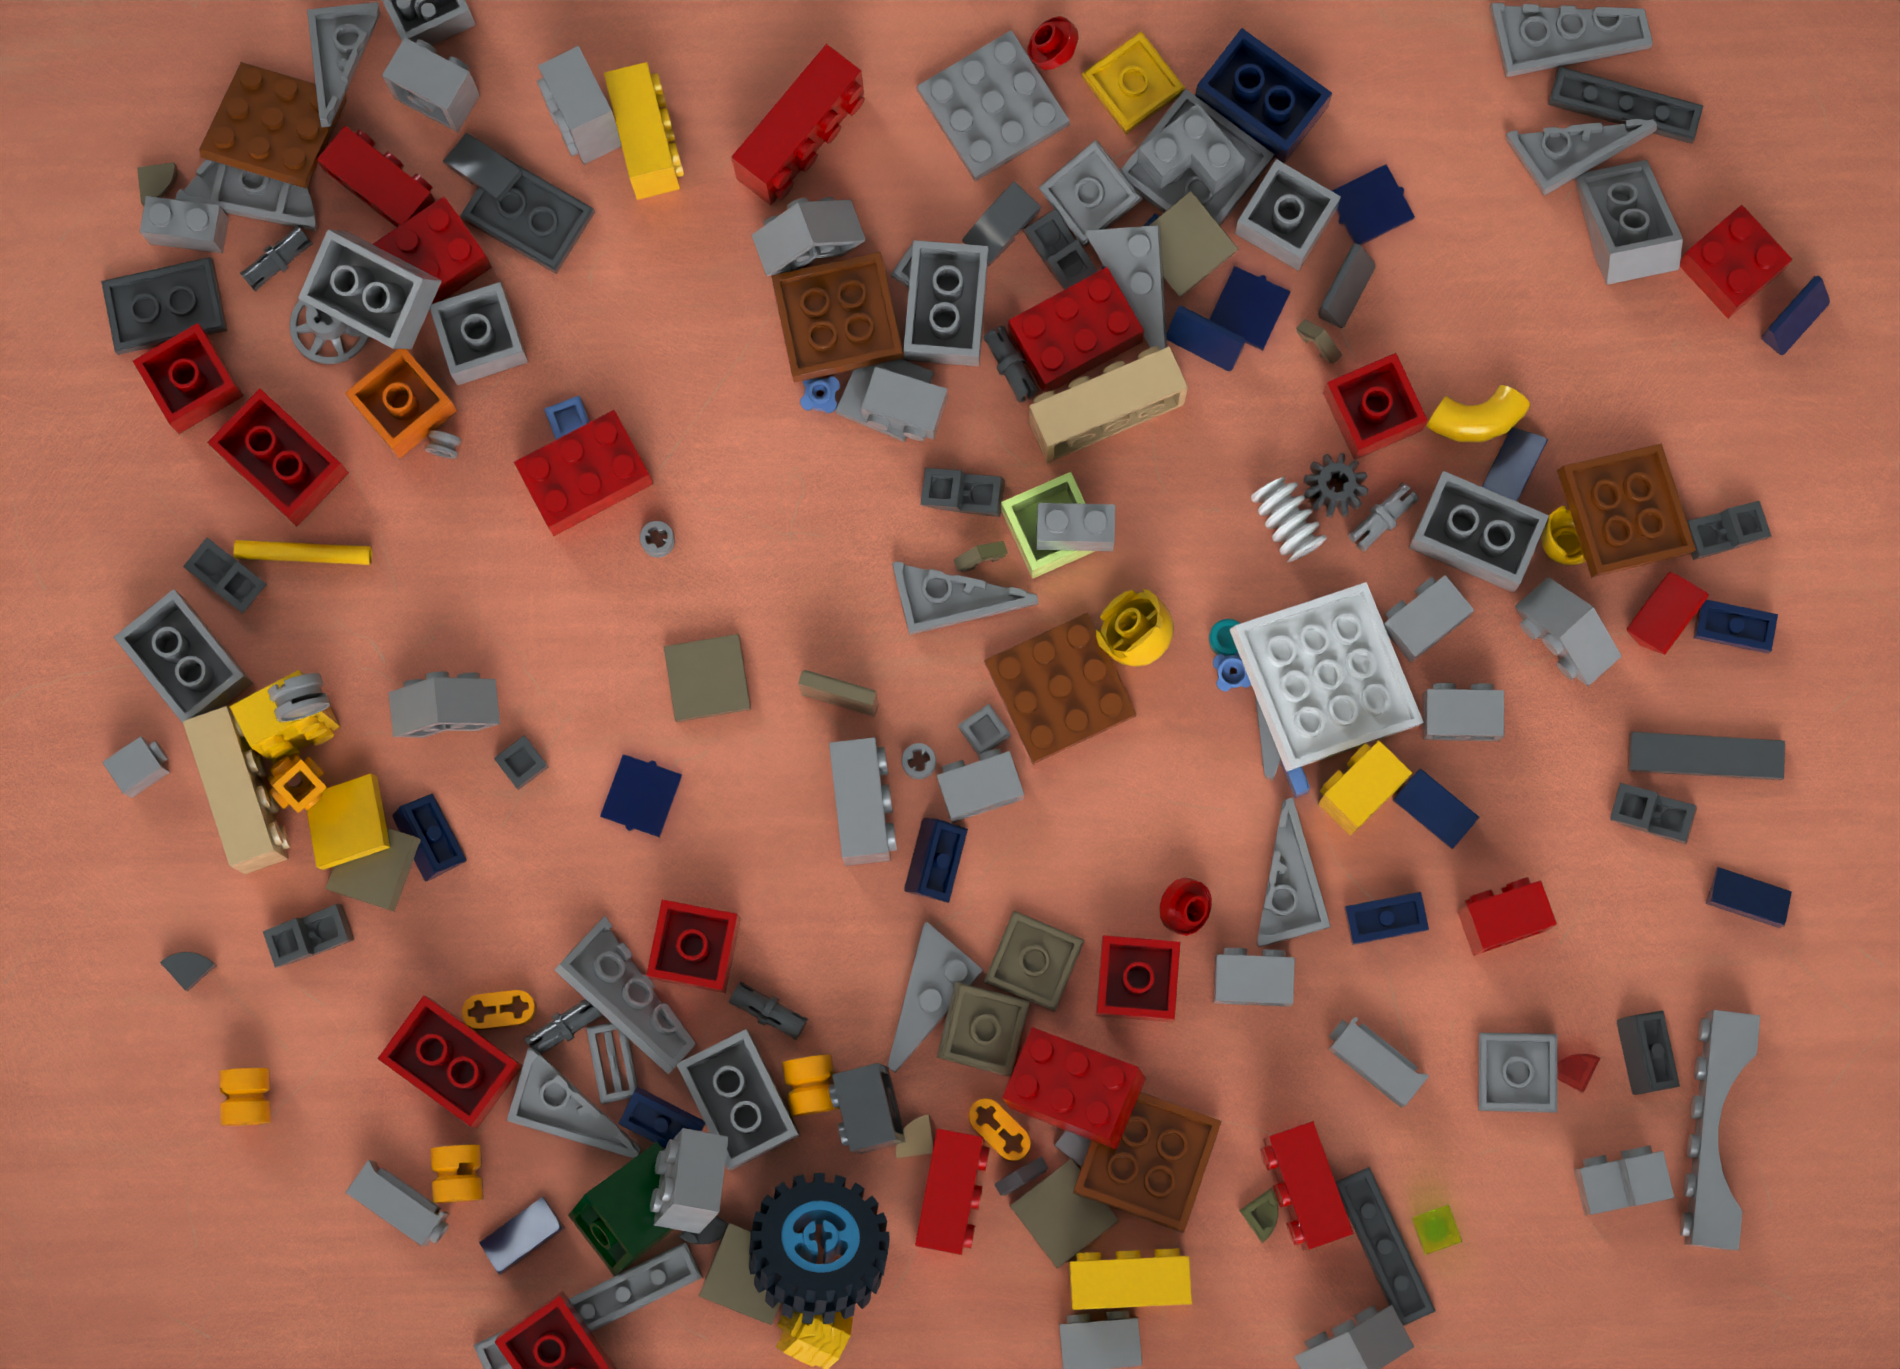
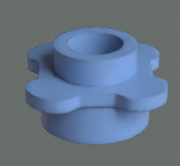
M831 376L827 379L813 378L803 381L805 394L800 399L803 409L807 411L814 409L816 411H824L825 413H832L836 410V391L840 388L837 378ZM819 390L824 392L821 397L816 394Z
M1238 652L1231 656L1223 654L1215 656L1213 666L1218 672L1219 678L1216 685L1220 690L1228 691L1230 688L1240 686L1247 688L1251 686ZM1234 667L1237 669V673L1231 674L1229 670Z

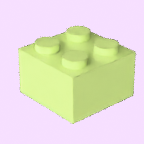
M1071 472L1001 502V512L1032 579L1095 552L1037 550L1038 503L1086 504Z

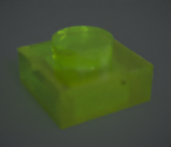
M1449 1205L1411 1217L1424 1255L1462 1242Z

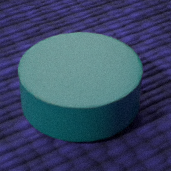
M1223 619L1212 627L1209 634V645L1216 655L1231 656L1238 652L1230 629L1235 625L1241 624L1240 622L1233 619Z

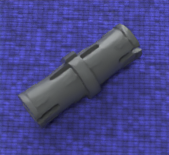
M296 226L274 246H267L264 249L265 253L253 264L241 271L240 274L256 292L280 270L282 272L286 271L289 268L287 265L301 252L313 245V243Z
M1005 326L997 327V334L995 329H992L983 338L998 362L997 370L999 374L1005 375L1018 402H1024L1026 400L1024 396L1026 395L1028 400L1038 394L1039 389L1024 365L1026 359L1023 353L1017 352L1006 332Z
M743 982L737 985L729 1000L730 1004L758 1018V1023L764 1026L769 1024L795 1040L800 1036L808 1021V1018L778 1003V998L774 996L769 998Z
M584 999L560 1015L559 1012L554 1014L551 1022L531 1035L526 1036L524 1040L528 1046L530 1045L531 1048L537 1050L542 1055L566 1039L569 1042L575 1038V1032L596 1018H600L602 1014Z

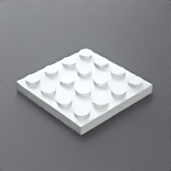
M1367 582L1235 625L1230 629L1286 772L1360 747L1365 743L1368 744L1406 731L1424 723Z

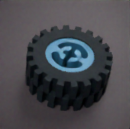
M814 1173L813 1182L806 1183L804 1174L793 1177L791 1189L782 1182L775 1187L774 1199L768 1194L763 1199L760 1212L756 1211L753 1219L749 1247L750 1275L755 1274L754 1286L758 1293L766 1289L765 1302L771 1308H774L778 1302L783 1304V1316L792 1319L795 1311L803 1313L802 1323L812 1324L814 1315H822L823 1324L834 1323L835 1313L839 1311L844 1319L853 1316L855 1304L857 1303L863 1309L870 1302L871 1293H877L881 1285L882 1275L884 1276L890 1242L889 1232H886V1216L884 1212L877 1215L879 1203L873 1196L869 1197L866 1201L863 1200L864 1188L855 1183L850 1190L845 1187L846 1178L835 1175L834 1183L824 1182L825 1173ZM815 1224L822 1225L820 1237L821 1245L824 1248L823 1264H816L818 1245L814 1240ZM805 1227L802 1233H797L799 1230ZM842 1255L841 1258L834 1261L835 1256Z

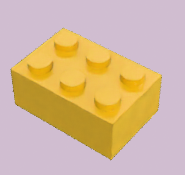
M648 62L604 72L629 178L636 199L639 200L679 190L677 177L684 176L676 143L669 144V142L676 140L659 74L650 73Z
M300 670L229 706L249 746L272 763L277 762L285 755L291 758L296 753L299 756V749L310 743L317 746L334 737L333 731L340 728L330 706L319 713L289 722L277 721L274 713L277 706L275 702L270 700L268 689L275 684H278L280 689L285 684L284 680L304 675Z
M1180 1248L1156 1249L1155 1258H1141L1140 1250L1116 1251V1259L1101 1260V1252L1076 1253L1077 1261L1069 1262L1072 1310L1192 1304L1189 1256H1180Z

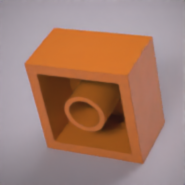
M397 349L344 393L399 459L425 439L429 431L437 429L457 412L451 400L407 349Z

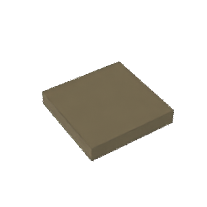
M1192 191L1187 193L1149 225L1160 226L1163 277L1179 297L1184 296L1239 250Z
M739 634L664 646L676 722L751 710Z
M802 671L798 684L803 696L875 717L879 705L875 690L811 671Z
M387 828L390 848L334 866L325 889L395 912L421 839Z
M1013 911L984 983L1055 1012L1085 940Z
M955 982L937 1058L1011 1077L1030 1001Z
M1072 1158L1010 1205L1056 1268H1059L1119 1221L1108 1206L1073 1194L1081 1170Z
M728 1222L698 1296L772 1325L780 1302L774 1308H771L765 1302L766 1289L758 1293L754 1286L755 1274L750 1275L749 1270L751 1231Z

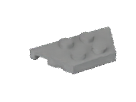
M208 159L196 170L197 175L185 190L180 189L175 200L220 205L223 211L228 214L293 227L298 226L299 228L314 231L318 229L309 186L307 189Z

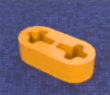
M523 990L477 994L465 1001L462 1007V1016L466 1024L476 1030L521 1026L533 1020L537 1005L535 999ZM520 997L521 1002L529 1005L528 1010L522 1011L521 1018H517L513 1012H503L502 1007L514 1005L515 998ZM480 1001L486 1008L496 1007V1013L485 1015L484 1022L479 1023L476 1017L470 1015V1011L475 1010L477 1002Z
M985 1098L973 1103L968 1115L973 1129L981 1137H984V1140L1004 1159L1014 1162L1026 1157L1031 1145L1027 1132L994 1100ZM980 1106L985 1110L990 1106L995 1109L993 1118L1000 1125L996 1131L987 1123H984L982 1126L976 1123L979 1118L976 1110ZM1004 1129L1012 1137L1020 1134L1023 1137L1020 1143L1023 1148L1022 1152L1018 1154L1013 1150L1009 1154L1006 1153L1003 1148L1007 1143L999 1133Z

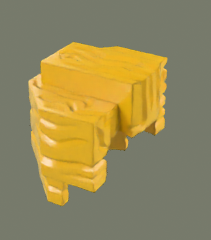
M795 1311L792 1319L781 1315V1320L778 1321L777 1326L783 1332L780 1340L777 1342V1349L811 1367L816 1365L823 1369H829L839 1360L851 1337L853 1317L844 1319L839 1311L835 1313L834 1323L823 1324L822 1315H814L813 1323L808 1324L802 1323L803 1313Z

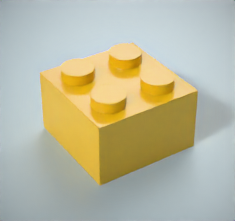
M1380 741L1372 748L1365 743L1346 764L1350 769L1345 774L1338 770L1320 790L1324 796L1318 805L1349 836L1354 834L1412 774Z

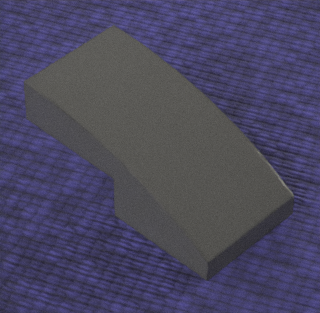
M467 133L443 160L444 164L472 185H477L498 202L503 199L522 175L518 167Z
M1014 181L978 219L964 236L962 242L969 245L988 246V266H990L1015 241V236L1041 211V206Z
M1056 209L1023 229L1038 255L1064 290L1097 272L1096 267L1079 240L1074 239Z
M925 468L920 505L946 511L1000 517L1005 480L1000 476L965 474L962 470Z
M1760 501L1727 508L1721 513L1687 521L1696 551L1691 553L1693 560L1733 550L1771 537Z
M209 538L203 541L183 566L241 613L246 611L267 585Z
M1620 783L1610 821L1658 837L1687 844L1697 806L1659 796L1658 792Z
M335 904L304 918H294L263 931L275 968L306 959L354 940L342 904Z

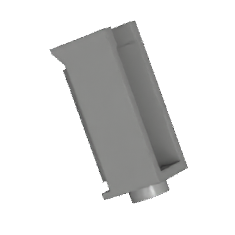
M1354 1017L1349 1024L1342 1019L1329 1036L1334 1042L1328 1050L1399 1107H1405L1429 1075L1416 1073L1417 1066L1362 1023L1360 1026H1357L1355 1024L1358 1021L1357 1017Z
M368 1160L345 1192L421 1246H428L431 1241L436 1244L449 1227L445 1220L450 1213L446 1211L438 1213L441 1209L439 1206L386 1169H379L375 1161Z

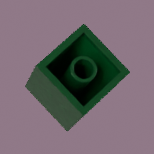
M658 1142L588 1191L568 1214L569 1218L614 1277L675 1230L654 1226L655 1212L650 1211L652 1193L655 1188H659L660 1175L655 1174L656 1159L659 1151L664 1150Z

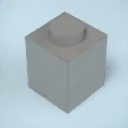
M141 736L102 762L122 793L131 798L170 773L164 764L168 757L156 741L150 743Z

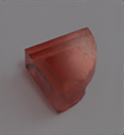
M1574 1054L1563 1058L1557 1062V1081L1583 1093L1600 1057L1591 1054Z

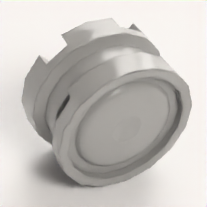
M319 673L292 677L284 680L285 684L280 689L278 684L268 689L270 700L275 702L277 706L274 713L278 722H289L306 718L330 706L328 695L322 693L321 687L324 683Z

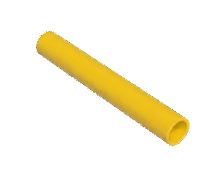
M235 540L234 558L371 565L372 547Z

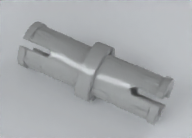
M1401 482L1399 487L1381 505L1375 504L1370 509L1371 514L1348 534L1353 543L1364 533L1367 534L1357 545L1361 551L1366 552L1368 547L1386 529L1391 531L1397 525L1396 520L1419 500L1414 491L1403 501L1400 500L1410 489L1408 485Z

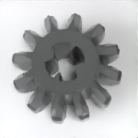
M1343 453L1339 454L1336 463L1333 462L1329 454H1325L1322 458L1323 466L1315 461L1310 465L1313 474L1305 475L1303 482L1311 486V488L1305 491L1304 496L1306 499L1318 498L1312 506V509L1315 511L1320 510L1323 505L1327 506L1326 517L1331 518L1335 508H1338L1342 517H1346L1349 514L1348 505L1359 509L1362 502L1357 496H1366L1368 488L1360 484L1366 480L1367 474L1366 472L1354 473L1359 462L1353 460L1348 466L1345 465L1346 457ZM1331 479H1337V484L1340 481L1343 482L1340 492H1334L1335 487L1332 490L1328 488Z

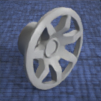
M302 300L297 302L291 313L290 334L296 348L305 357L317 363L337 364L345 362L359 353L369 338L368 335ZM306 307L305 317L307 323L297 326L298 317L302 309ZM313 332L316 335L310 351L301 343L298 334ZM344 333L349 336L360 337L357 344L345 353L340 336ZM326 340H331L338 356L323 357L317 355V353L322 349Z

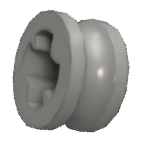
M429 431L428 437L431 439V442L425 445L424 450L440 457L457 459L458 452L455 451V447L461 444L462 439L441 431Z
M663 521L649 522L640 532L642 548L648 555L660 558L672 551L675 543L674 534L669 525ZM656 530L660 535H668L667 539H663L665 545L659 548L654 543L647 544V539H652L650 533Z
M922 743L912 744L903 752L902 766L905 773L911 778L917 780L925 779L934 772L936 757L929 746ZM921 751L922 757L927 754L930 758V761L925 763V770L916 771V766L911 769L908 765V762L913 760V753Z

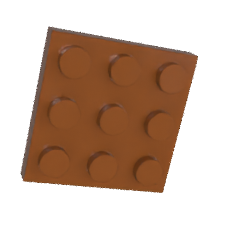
M240 62L199 148L201 158L307 189L318 165L316 159L325 150L347 102L346 93L331 126L321 127L316 84Z
M881 252L771 276L794 383L904 359Z
M1662 443L1568 464L1557 469L1591 578L1689 555L1696 551Z
M1088 612L984 660L1032 764L1111 729L1137 715L1108 654L1098 645L1096 629Z
M1140 1092L1117 1150L1091 1140L1073 1194L1184 1233L1222 1121Z

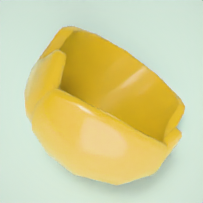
M1560 506L1548 517L1540 536L1542 548L1549 558L1564 565L1583 564L1586 560L1570 510H1566L1565 506Z

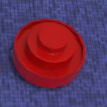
M1062 16L1052 17L1044 21L1030 38L1028 44L1030 60L1043 70H1052L1068 62L1073 57L1079 40L1077 28L1067 18Z
M1186 877L1177 879L1170 884L1162 895L1159 906L1160 919L1163 925L1170 931L1185 936L1196 933L1201 929L1209 918L1212 908V898L1208 887L1200 881Z

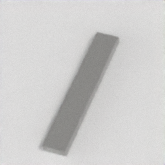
M685 1242L569 1300L592 1332L703 1277ZM506 1330L473 1345L484 1369H513L494 1342Z

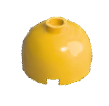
M1143 589L1144 592L1139 593L1133 590L1125 591L1114 598L1100 616L1104 622L1101 626V632L1096 628L1098 645L1114 660L1123 665L1140 667L1151 664L1162 656L1173 639L1174 624L1171 613L1167 606L1150 590Z

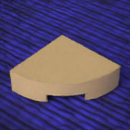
M928 1114L914 1119L903 1129L906 1142L896 1144V1158L932 1154L934 1145L930 1115Z

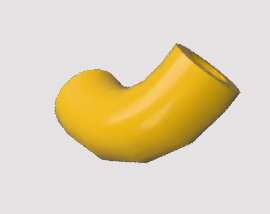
M1506 385L1498 386L1494 394L1486 402L1479 405H1464L1446 395L1426 427L1436 434L1457 442H1485L1507 433L1525 416L1531 405L1524 395Z

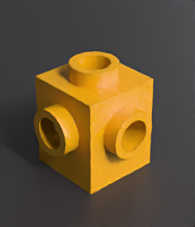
M296 753L291 758L285 755L279 759L270 769L272 775L267 778L274 787L268 793L283 809L290 804L297 813L302 809L308 810L322 798L323 794L321 792L327 788L319 779L324 772L309 756L303 761ZM296 774L301 776V781L297 786L288 785L287 782Z

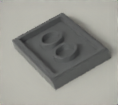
M510 161L521 170L522 175L503 199L498 202L478 187L460 217L463 221L557 274L595 214V210Z
M211 257L101 281L114 350L117 355L159 346L197 323L200 324L208 335L227 331L214 261Z

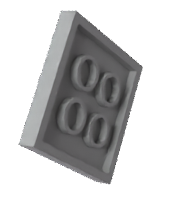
M1012 30L917 86V92L974 181L986 176L1070 125V120Z
M1185 89L1122 167L1121 171L1137 192L1163 213L1192 191L1221 226L1274 159V154ZM1197 103H1199L1245 158L1243 173L1215 195L1209 191L1191 168H1188L1163 189H1160L1138 163L1139 148Z

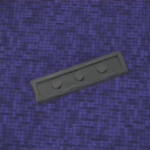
M1560 66L1557 70L1548 105L1617 124H1625L1626 120L1654 119L1657 124V130L1653 134L1690 144L1695 139L1703 105Z
M1645 732L1629 733L1628 771L1767 780L1784 779L1785 741Z
M1370 1167L1335 1182L1345 1211L1388 1305L1393 1306L1402 1325H1407L1435 1312L1436 1310Z

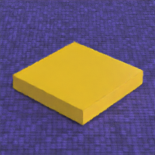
M1142 31L1085 70L1081 76L1125 135L1178 98L1185 90L1183 84Z
M370 773L326 788L321 792L323 794L322 798L313 807L306 810L316 868L325 870L390 848L378 777Z

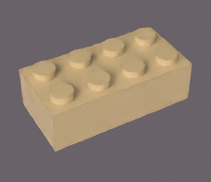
M1158 346L1149 348L1138 355L1139 359L1126 365L1124 361L1116 362L1103 370V375L1091 380L1089 376H1084L1068 384L1069 389L1055 394L1054 391H1048L1034 398V404L1029 406V425L1046 463L1183 406L1188 386L1170 346L1162 350Z
M225 706L183 721L229 866L246 875L288 860L286 849L290 848L291 844L284 826H278L274 813L279 812L278 803L268 793L269 791L266 790L262 779L267 776L264 761L261 755H255L253 749L249 746L231 709Z

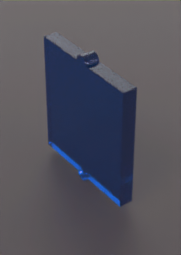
M1387 164L1332 190V192L1341 196L1336 210L1340 216L1338 222L1341 225H1345L1354 244L1363 245L1415 218L1403 196L1404 188L1397 185Z
M1234 266L1209 320L1244 337L1245 343L1263 351L1291 291L1267 281L1264 275L1258 277Z
M623 754L600 817L624 825L628 831L636 829L660 838L683 775L659 767L653 760L647 763Z

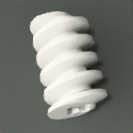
M1282 477L1260 488L1251 495V500L1254 503L1264 502L1259 507L1258 513L1261 516L1271 515L1265 522V526L1267 529L1278 528L1272 535V539L1274 542L1286 541L1281 546L1279 552L1284 556L1293 554L1287 561L1292 562L1317 549L1327 537L1326 535L1313 536L1312 533L1319 527V522L1306 523L1305 520L1313 512L1312 509L1299 510L1298 506L1306 499L1305 496L1292 497L1291 493L1298 484L1297 482L1285 484L1284 480L1286 477Z

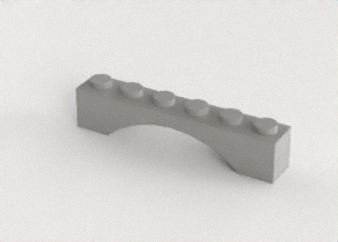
M1712 1010L1706 1012V1018H1701L1699 1022L1698 1040L1703 1041L1702 1057H1697L1694 1070L1695 1080H1700L1699 1095H1694L1691 1103V1118L1696 1119L1695 1135H1689L1687 1144V1156L1693 1158L1691 1173H1686L1683 1187L1684 1196L1689 1197L1688 1213L1683 1212L1680 1220V1235L1685 1236V1245L1731 1251L1739 1250L1743 1211L1733 1197L1723 1174L1719 1156L1718 1128L1722 1107L1731 1085L1742 1069L1757 1055L1760 1015Z

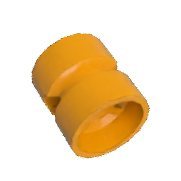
M831 1054L809 1056L782 1062L785 1084L792 1086L793 1089L787 1095L791 1117L840 1109L839 1107L834 1108L829 1093V1085H831L829 1080L833 1078L832 1074H834Z
M237 1068L220 1070V1093L226 1096V1100L220 1103L221 1126L271 1123V1102L264 1098V1093L270 1090V1069Z
M455 1145L430 1148L431 1170L437 1173V1178L432 1181L433 1203L484 1200L483 1178L476 1174V1170L482 1167L481 1145Z

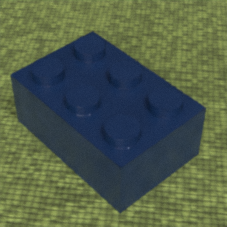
M1241 28L1198 83L1195 96L1272 152L1275 158L1285 164L1328 108L1332 92Z

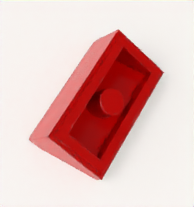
M1669 572L1629 624L1627 632L1640 646L1665 655L1706 601L1709 594L1681 576Z

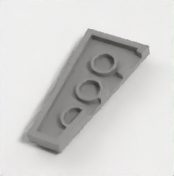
M1491 3L1489 7L1505 77L1650 49L1653 45L1645 9L1613 7L1576 9V6L1562 5L1560 8L1539 7L1536 4L1504 6V3Z
M604 916L555 968V971L660 1068L669 1074L696 1043L670 1006L660 1001L653 991L655 985L646 974L642 975L631 960L633 954L624 942L621 944L618 942L610 930L613 926Z

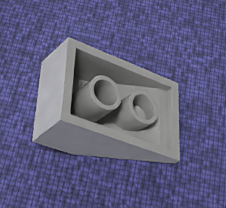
M1647 160L1589 171L1575 178L1594 256L1607 285L1679 270L1683 237Z

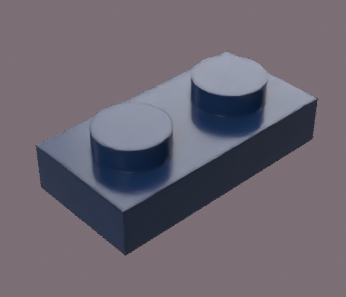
M1706 600L1698 610L1693 638L1769 654L1772 651L1778 614Z
M1421 892L1344 907L1352 945L1429 930Z
M637 1087L633 1092L619 1122L621 1126L654 1143L658 1142L664 1148H666L669 1139L673 1140L682 1128L702 1131L705 1126L704 1120L640 1087Z

